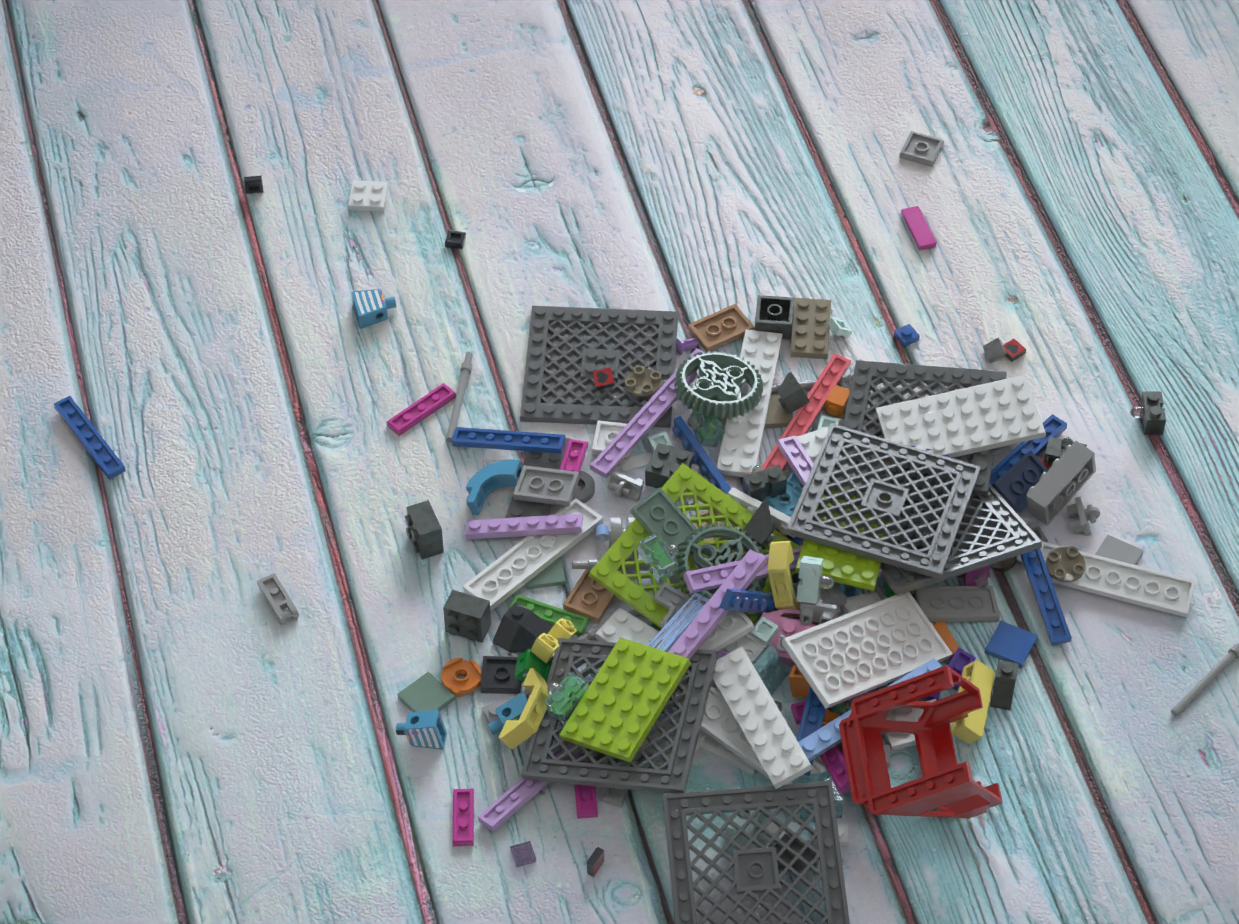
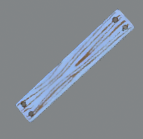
M694 593L647 646L668 652L710 599Z

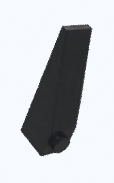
M515 602L503 615L493 643L508 652L516 654L517 651L523 653L527 649L531 650L535 640L543 633L548 634L552 626L531 610Z

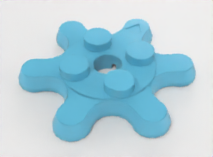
M794 471L787 479L785 494L774 498L765 496L770 507L789 517H792L803 491L801 482ZM784 497L788 498L789 502H783L779 500L780 498Z

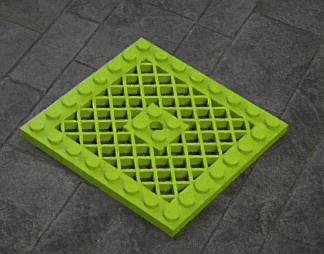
M684 463L681 464L661 488L674 503L679 500L680 506L677 507L685 516L686 511H695L696 517L688 519L692 523H697L698 528L704 522H711L712 527L716 521H724L725 527H728L730 522L735 526L732 529L739 527V531L742 532L754 515ZM693 498L694 505H684V499ZM699 510H709L710 516L700 517ZM635 518L592 568L588 576L662 629L660 624L669 610L653 601L654 597L647 591H653L655 596L662 584L656 585L655 578L665 577V583L675 589H681V592L685 594L686 587H681L682 581L670 584L669 577L679 575L676 573L677 566H675L676 555L679 552L678 549L675 550V557L668 558L671 563L674 562L673 571L654 572L653 565L658 564L652 559L646 546L639 547L643 541L652 538V536ZM773 528L774 532L772 534L774 538L771 542L790 541L792 549L801 548ZM714 538V541L711 542L701 540L697 545L710 544L719 550L729 540L719 541L718 538ZM765 544L763 547L767 550H762L761 553L768 555L770 544ZM743 549V551H744V552H743V557H744V556L747 554V552ZM637 553H647L648 560H638ZM633 554L634 561H627ZM689 554L688 558L690 571L700 569L695 566L692 554ZM701 554L704 558H708L705 554ZM649 565V573H640L639 566ZM625 567H635L636 574H626ZM795 571L790 572L791 578L795 574ZM768 577L765 587L762 588L763 592H772ZM651 578L652 585L642 586L641 579ZM744 612L753 624L763 614Z

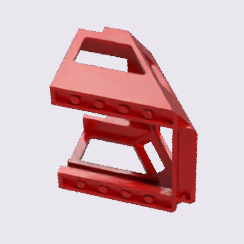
M945 665L854 699L851 703L852 711L849 717L841 720L839 724L852 802L862 804L870 809V812L874 815L964 819L987 813L988 808L1002 804L1003 801L998 783L983 787L981 781L975 782L973 780L969 763L963 762L958 764L950 723L967 718L968 713L983 708L980 689ZM954 684H958L965 689L962 692L934 702L916 701L952 688ZM897 707L924 710L918 722L886 720L890 710ZM881 732L908 733L915 736L922 773L921 778L891 788Z

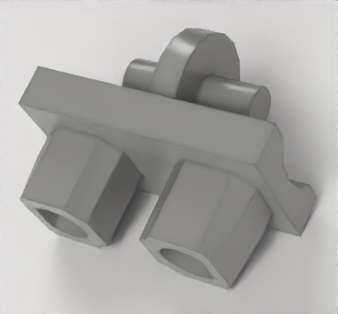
M613 470L610 473V482L607 488L614 491L615 496L618 498L625 496L638 502L644 487V481L639 478L634 480L624 471L617 472Z
M1076 497V503L1066 507L1070 519L1079 517V519L1070 521L1073 533L1084 531L1086 536L1091 535L1088 520L1091 523H1095L1096 519L1100 516V510L1091 504L1087 505V509H1085L1081 497Z
M819 599L817 604L801 602L799 620H801L802 624L806 625L812 622L823 624L836 618L837 605L825 604L823 599Z

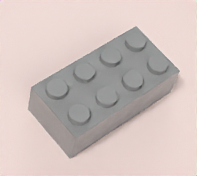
M1078 441L1068 445L1063 455L1052 463L1051 469L1047 473L1044 472L1039 482L1028 490L1027 503L1029 514L1048 526L1096 472L1095 453Z

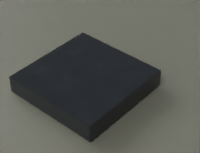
M483 656L481 693H521L522 681L514 677L517 657Z

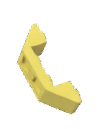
M790 541L770 543L767 571L775 607L778 610H800L801 602L797 601V597H795L789 565L794 560ZM787 616L786 618H793L798 616Z
M561 618L555 623L548 634L543 633L535 640L530 651L547 663L554 657L555 651L560 646L558 644L559 638L571 639L577 632V629L574 628V625L569 620Z
M530 668L523 683V686L531 694L520 719L506 720L499 735V739L510 749H514L537 732L552 699L545 679L534 668Z

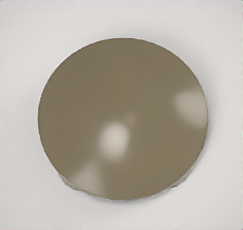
M643 366L634 367L633 371L625 379L627 391L636 396L652 395L662 386L661 373L653 369L644 368Z
M1074 546L1056 548L1048 553L1046 559L1049 574L1060 582H1074L1081 578L1085 572V560Z

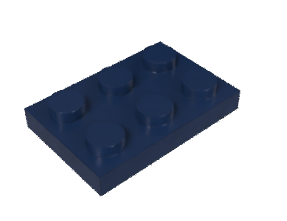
M1030 450L997 479L992 486L1018 514L1028 505V490L1039 482L1044 472L1047 473L1049 470Z

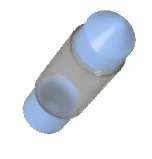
M599 524L595 527L597 562L610 549L609 529L604 524Z

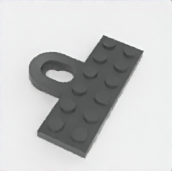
M566 438L562 454L527 452L523 466L559 470L569 439L571 438ZM580 471L577 486L581 487V491L574 492L572 501L578 499L582 503H586L595 493V482L590 474ZM512 496L505 518L547 516L551 504L514 500Z

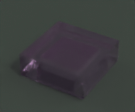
M530 841L510 846L516 867L536 862V856Z

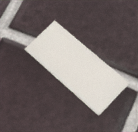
M649 452L623 459L620 462L623 471L648 465L652 454Z

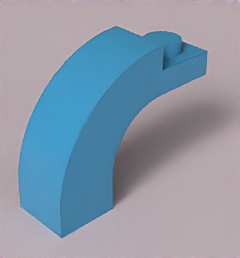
M520 460L498 461L485 466L473 475L466 485L469 493L466 503L472 515L480 514L486 498L496 489L516 487L523 469Z

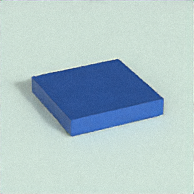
M1000 621L984 653L1002 661L1019 664L1018 667L1022 668L1038 639V635Z

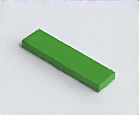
M518 594L515 595L509 606L510 608L516 602L534 612L552 627L561 618L569 620L574 625V628L577 629L574 635L579 637L584 634L589 624V618Z

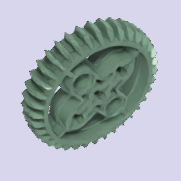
M707 351L706 354L700 352L699 355L694 354L693 357H688L687 360L680 364L674 379L676 395L682 401V404L687 405V409H693V413L699 412L700 416L704 414L707 418L712 416L714 419L720 417L723 420L724 417H727L730 420L731 417L744 416L745 413H750V410H754L758 406L763 393V380L759 370L755 369V365H750V361H744V357L738 358L737 355L725 354L723 351L721 353L716 351L710 353ZM696 372L698 380L691 389L686 379ZM746 381L751 387V392L741 398L740 390Z
M716 522L713 523L712 527L708 523L705 527L700 526L698 530L694 529L679 546V553L676 555L677 560L675 562V566H677L676 573L679 574L677 578L678 581H682L681 587H686L685 594L690 593L683 577L685 572L690 571L688 567L689 554L693 555L694 563L700 569L740 561L743 557V549L746 552L752 550L761 555L766 554L761 553L762 547H757V541H752V535L746 536V530L740 532L739 527L732 529V524L725 527L724 522L721 523L720 527ZM707 538H724L729 540L719 550L710 544L697 545L699 541ZM701 554H705L708 558H704ZM768 577L755 579L746 590L763 591L762 588L765 587ZM719 587L695 593L711 599Z

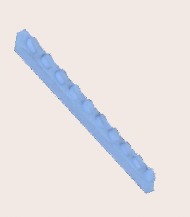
M933 658L891 685L943 666ZM852 709L798 742L809 762L842 742L839 724L841 720L849 717Z

